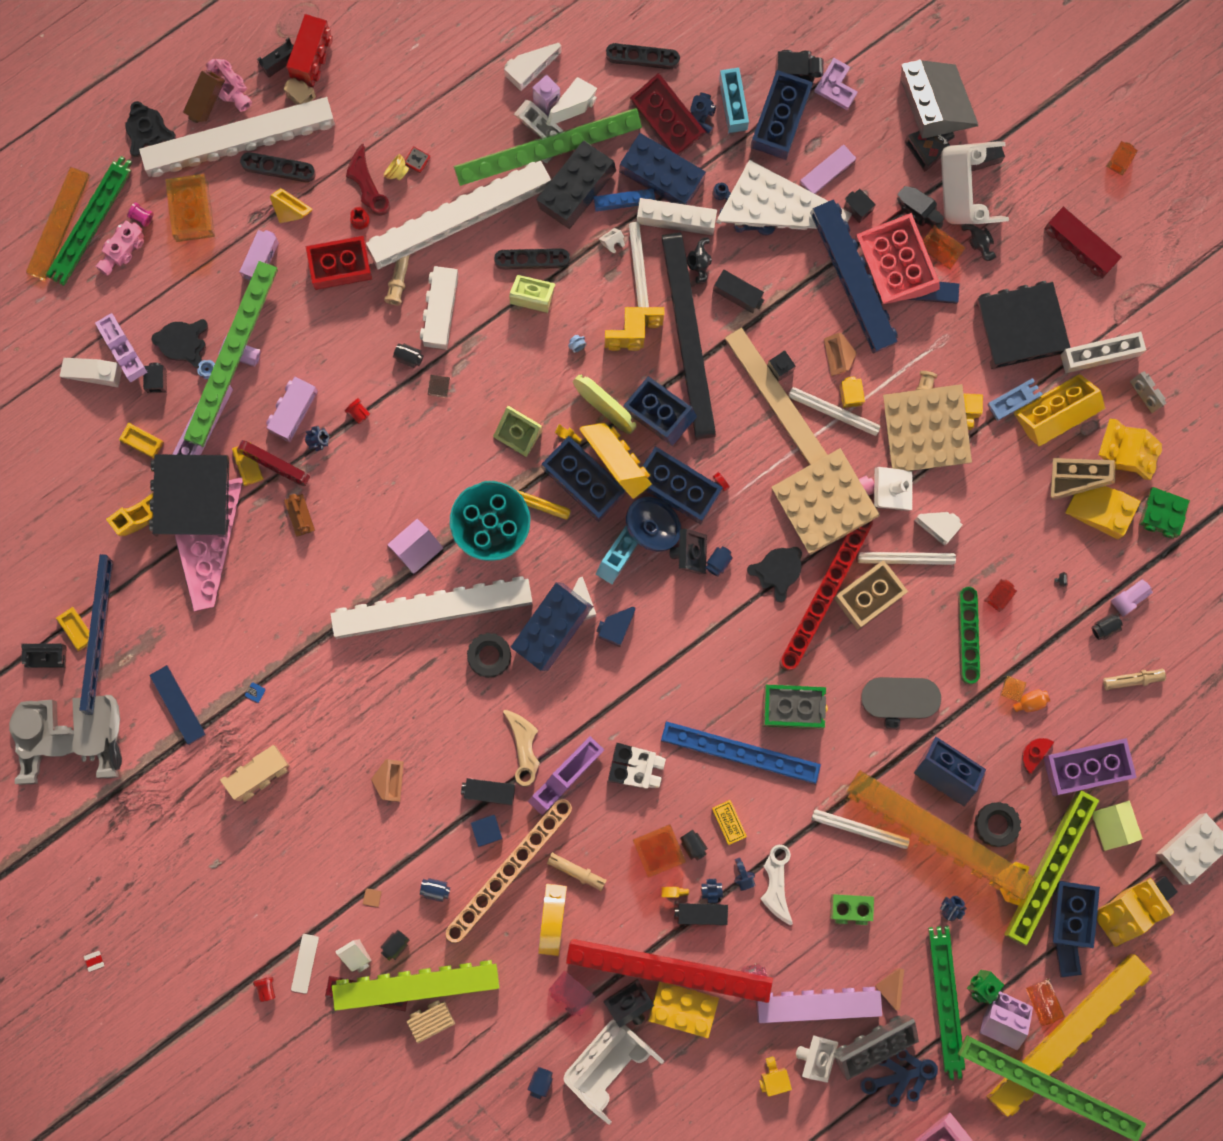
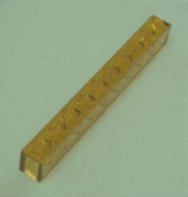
M861 770L858 771L846 791L849 794L848 798L856 803L861 801L867 805L865 808L874 814L879 812L884 815L883 819L892 825L897 823L901 826L900 830L910 836L913 833L918 836L919 842L926 846L931 844L937 848L935 851L943 857L947 855L954 859L953 863L961 868L965 866L972 870L971 874L979 879H982V877L990 881L988 884L997 890L1000 888L1007 891L1006 895L1015 901L1018 899L1023 900L1036 880L1029 873Z

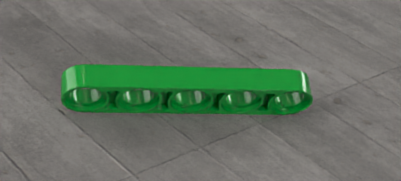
M965 587L958 596L960 669L963 682L974 684L980 678L978 594L973 587ZM965 591L972 592V601L964 600L963 593ZM965 611L973 612L974 619L972 621L964 619L963 614ZM966 630L973 631L975 637L972 641L965 639L964 632ZM966 650L974 651V660L969 661L965 658ZM969 669L976 673V678L972 681L968 680L965 676V672Z

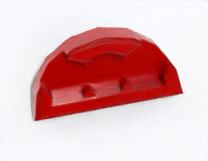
M1038 738L1030 741L1025 746L1022 752V761L1024 768L1029 774L1033 772L1054 744V741L1048 738Z

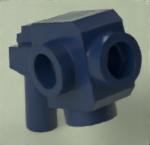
M700 92V95L694 96L690 111L706 133L710 135L713 128L705 123L707 117L714 116L716 105L710 99L711 95Z

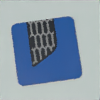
M252 682L245 696L259 703L266 689Z

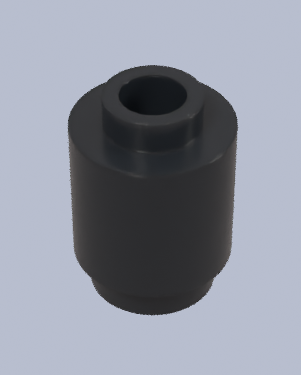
M398 343L394 350L393 358L397 359V362L415 368L421 365L424 355H421L422 350L405 343L403 345Z
M1110 614L1095 622L1091 629L1099 641L1101 639L1106 640L1122 631L1121 626H1123V623L1118 615Z
M691 830L680 838L682 841L681 845L691 860L695 858L698 861L707 855L705 850L708 848L698 832L695 833L694 830Z
M397 930L395 933L392 932L381 945V954L389 961L392 958L396 960L406 949L410 939L400 930Z

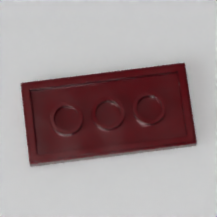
M657 73L630 97V100L670 151L679 156L706 134V131L660 73Z

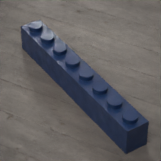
M833 199L812 208L810 211L811 217L872 353L874 354L898 342V334L894 327L891 328L889 323L890 316L887 310L882 308L881 296L874 290L873 278L865 270V260L857 252V242L849 234L850 227L841 216L842 209L840 205L836 204Z

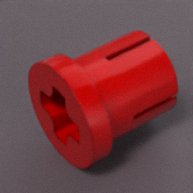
M355 207L350 214L351 225L355 229L363 230L370 223L369 215L363 208Z
M359 398L344 410L358 424H361L370 416V413L361 404Z
M266 977L253 982L260 1002L276 998L272 983L274 981L273 977Z

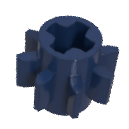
M319 426L311 427V430L306 431L305 442L309 449L315 448V451L323 450V447L328 446L329 434L325 431V428L320 429Z
M706 879V883L701 884L702 899H707V903H718V898H723L722 883H717L716 879Z
M952 896L951 899L945 897L940 907L943 917L949 921H954L956 918L961 920L967 909L964 901L958 896Z

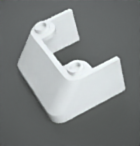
M1005 142L953 145L943 149L941 164L944 217L948 223L984 224L1009 221V217L1005 216L989 217V210L985 205L973 204L971 165L981 164L985 160L986 148L1005 146Z
M613 1019L566 1071L564 1082L591 1111L610 1125L612 1121L602 1112L609 1102V1094L605 1089L631 1059L636 1063H642L652 1055L661 1064L664 1060L626 1025L619 1028Z

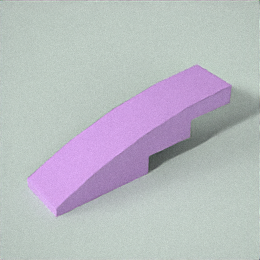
M111 313L95 322L129 382L146 374L145 367L114 315Z

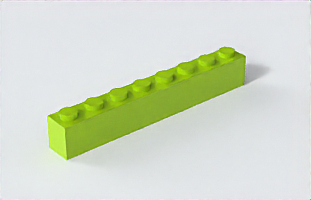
M1082 790L1075 792L1004 933L1008 938L1021 945L1028 944L1099 802L1095 797Z
M492 960L480 961V966H472V963L459 964L460 968L451 969V965L441 966L439 971L431 972V968L419 969V974L412 975L410 971L398 972L397 977H390L389 973L377 975L378 979L369 980V976L359 977L357 982L349 983V979L336 980L337 984L332 985L334 1009L336 1011L500 989L497 964H492Z

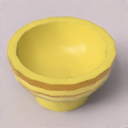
M398 154L390 163L383 175L385 178H397L400 181L405 176L409 168L405 166V160L401 154Z

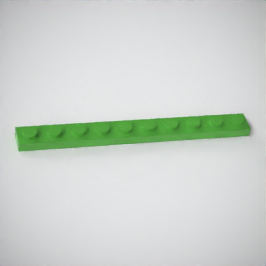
M635 108L453 167L458 183L462 186L528 165L531 162H537L577 149L583 140L588 144H593L640 129L642 125L638 110Z
M258 261L185 433V441L204 447L277 274V267Z
M968 1035L958 1053L960 1056L1134 1141H1139L1146 1126L1145 1122Z

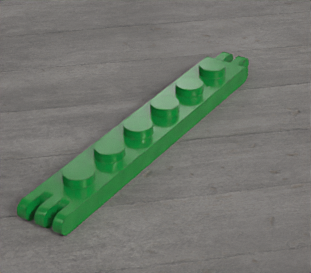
M121 156L117 162H112L49 268L46 277L52 278L55 273L53 277L55 282H58L61 278V285L64 286L129 178L132 172L129 169L132 161L127 160L125 162V158Z
M941 926L936 927L937 935H934L933 927H929L928 935L943 1068L945 1073L948 1072L950 1081L954 1080V1072L957 1074V1079L961 1080L962 1071H965L964 1057L958 1054L963 1043L949 926H944L945 934H942Z

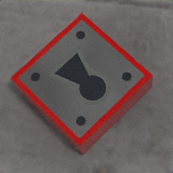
M413 146L405 159V165L421 173L431 157L429 154Z

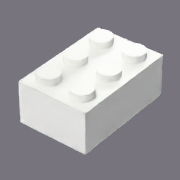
M1207 813L1199 814L1159 850L1156 855L1183 885L1191 884L1223 855V831Z

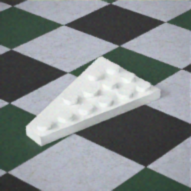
M749 160L716 223H735V225L745 224L756 227L767 225L777 226V228L788 227L807 230V228L817 229L810 211L812 208L828 201ZM842 209L841 216L844 221L848 222L852 213Z

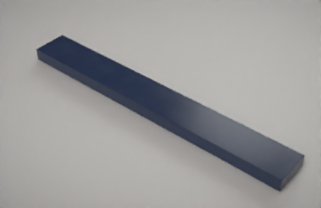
M100 554L79 708V711L85 715H93L113 565V561L106 554Z

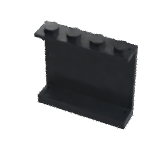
M1041 281L1036 283L1035 286L1028 287V285H1022L1017 287V290L1009 291V289H1003L998 291V294L990 295V293H985L977 298L974 304L975 306L979 305L992 355L990 361L991 369L1061 355L1065 349L1071 348L1053 282Z
M154 454V460L151 461V472H154V480L150 481V490L153 492V499H150V511H153V519L149 520V529L154 536L164 534L218 535L219 537H228L230 458L227 455Z

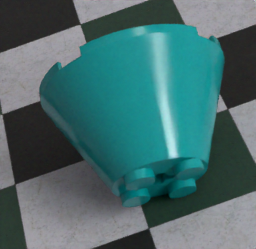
M483 481L471 487L469 486L457 497L450 513V529L457 545L469 556L483 561H496L511 556L523 545L530 530V512L524 498L513 487L502 482Z

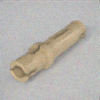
M1163 668L1153 671L1141 670L1140 673L1104 678L1103 684L1106 691L1135 685L1147 686L1149 683L1165 681L1166 674Z
M553 852L547 862L548 865L580 880L582 884L586 883L599 891H602L607 881L591 873L590 869L585 870Z

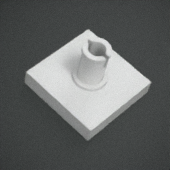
M884 467L875 468L874 506L903 511L912 510V471Z
M813 1036L810 1049L799 1046L796 1051V1058L806 1061L802 1076L828 1083L834 1061L833 1053L836 1052L839 1042Z

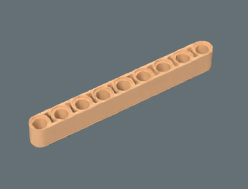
M561 799L555 802L448 926L446 937L449 941L455 943L461 941L570 815L572 807L569 801ZM559 804H567L569 809L566 814H559L557 812ZM549 818L555 821V827L551 830L545 829L543 825L544 821ZM533 834H539L542 837V842L539 845L531 844L530 838ZM521 849L527 850L529 854L525 861H520L517 858V853ZM507 865H513L515 868L514 875L510 877L504 874V868ZM494 880L500 881L502 885L501 890L498 892H493L490 888V884ZM480 896H485L488 899V904L484 908L477 905V899ZM468 911L472 912L475 916L472 923H466L463 919L464 914ZM453 927L461 930V936L458 939H453L450 936V930Z

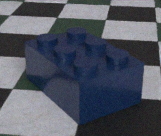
M649 376L623 405L632 418L671 446L676 443L697 417L690 405Z
M1063 881L1058 882L1052 896L1048 943L1086 949L1094 948L1100 887Z

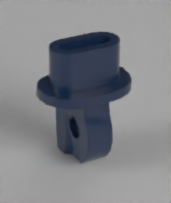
M740 857L734 859L740 874L734 881L739 885L740 890L744 891L756 886L754 881L755 873L746 872Z

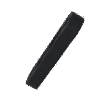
M612 43L606 48V58L611 63L675 69L680 62L679 53L673 49ZM613 50H617L618 54H616V57L612 56ZM623 50H626L625 58H622ZM636 51L639 57L637 59H630L628 53ZM655 53L658 59L653 62L649 61L647 55ZM661 54H663V62H660ZM670 56H674L673 63L669 62Z
M252 152L244 153L240 159L243 169L247 172L300 182H311L316 176L314 167L306 162ZM252 158L254 163H251L250 166H247V163L245 161H249V159ZM265 162H273L274 167L271 170H265L263 168ZM285 165H291L293 170L291 173L286 174L282 171V168ZM298 166L299 171L305 172L306 169H309L311 174H307V176H304L302 172L297 171L296 167Z
M565 249L499 250L494 255L495 265L499 269L565 268L570 261L569 253ZM539 254H544L547 257V261L542 264L538 263L536 257ZM550 254H553V258H559V255L562 254L567 259H563L562 263L559 262V259H553V263H550ZM502 255L505 256V259H511V255H514V264H511V260H505V263L501 264V261L497 259H501ZM519 255H526L528 261L524 264L518 263L517 257Z

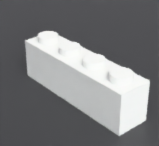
M640 198L637 222L640 225L713 235L717 210Z
M434 266V271L429 274L431 290L427 291L426 294L428 310L424 309L423 321H426L425 329L421 328L420 340H423L424 347L447 350L458 282V269Z
M1137 332L1065 349L1061 354L1065 373L1139 357L1146 351L1142 333Z

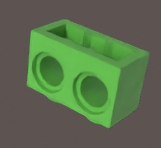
M831 894L830 919H835V923L847 924L848 920H856L855 925H868V921H873L874 897ZM841 903L847 907V912L844 915H840L837 912V906ZM862 904L867 908L865 916H860L857 913L858 906Z

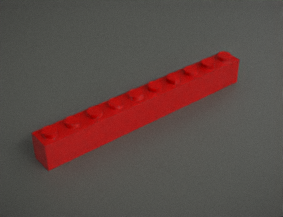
M577 939L570 941L566 964L769 1003L773 984L772 977Z

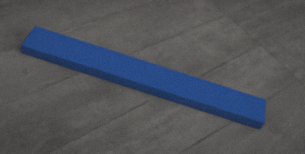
M667 721L661 738L662 742L813 784L817 782L821 764Z

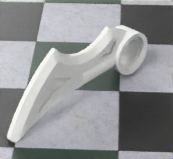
M779 844L772 847L764 865L769 876V886L766 893L760 899L775 916L792 925L793 922L788 911L784 890V864L789 861L791 854L786 846ZM777 849H783L786 853V857L781 861L777 860L774 856Z

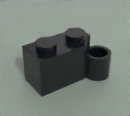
M782 50L777 53L776 71L778 70L814 82L815 78L823 76L824 59L812 56V52L807 50L801 52Z

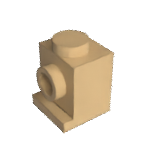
M291 78L285 84L284 91L286 96L296 105L313 101L316 97L314 89H309L303 81L299 82L295 78Z

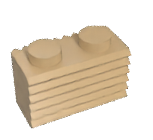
M437 1000L428 1005L429 1010L423 1013L421 1010H418L409 1015L411 1019L407 1023L417 1043L456 1024L445 1001L440 1003Z

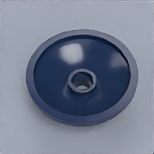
M642 497L635 500L629 506L626 513V526L632 538L639 545L651 551L663 552L671 549L678 542L681 529L680 520L667 503L654 497Z

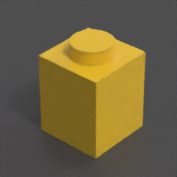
M856 377L845 378L840 384L843 408L863 406L865 398L862 380L856 379Z

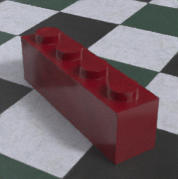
M1064 206L1044 228L1051 238H1056L1066 251H1071L1080 263L1086 264L1095 276H1100L1102 279L1122 258L1120 254Z

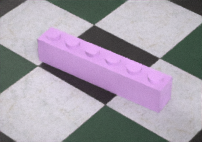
M862 987L863 991L855 992L854 988H842V992L834 993V989H823L821 994H814V990L801 991L802 995H793V991L781 992V996H773V992H771L769 1003L756 1001L758 1023L878 1017L882 1016L881 991L875 990V987Z

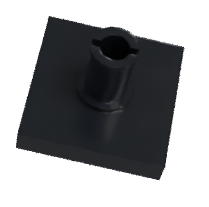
M680 529L679 547H672L669 551L671 559H679V569L696 574H706V534L690 529Z
M638 979L603 1001L619 1028L630 1021H633L634 1025L642 1024L645 1021L643 1013L655 1006Z

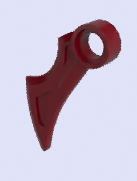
M361 144L349 163L346 178L354 180L360 186L362 192L361 202L369 207L374 214L382 216L388 213L390 209L389 200L385 195L378 193L367 167L365 145ZM379 200L385 202V206L382 209L374 207L375 203Z

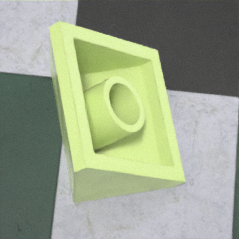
M517 275L509 295L510 304L548 313L555 284Z
M507 406L493 437L527 457L542 433V426Z
M1130 800L1093 812L1092 817L1104 851L1143 839Z

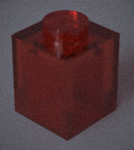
M1000 579L985 597L984 601L1000 612L1006 607L1017 590L1014 589L1015 586L1010 581Z

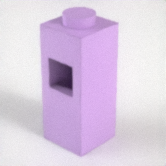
M546 75L532 87L533 103L549 116L551 109L560 99V88Z
M267 230L264 232L257 231L240 269V274L243 278L251 280L258 261L270 264L279 244L274 233Z

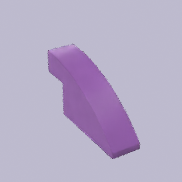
M589 737L550 776L546 783L530 798L528 803L543 816L601 755L604 749L592 737Z

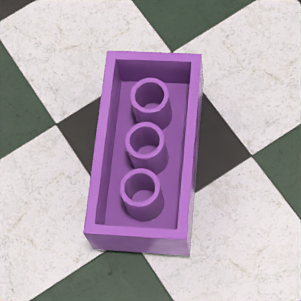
M1127 738L1043 757L1053 796L1137 778Z

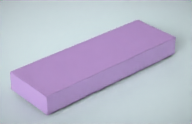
M843 144L802 178L800 183L806 190L816 194L855 162L856 157Z

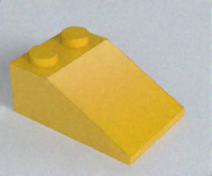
M1103 486L1074 494L1065 513L1119 540L1125 535L1141 501L1124 492Z

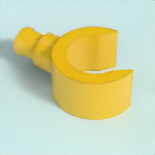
M561 424L558 425L554 432L563 439H566L568 436L571 437L577 444H580L582 438L578 437L573 429L569 427L567 430Z
M661 887V897L689 895V889Z

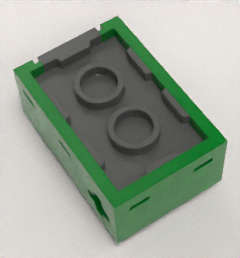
M766 684L763 696V727L824 729V719L828 710L825 696L826 687Z

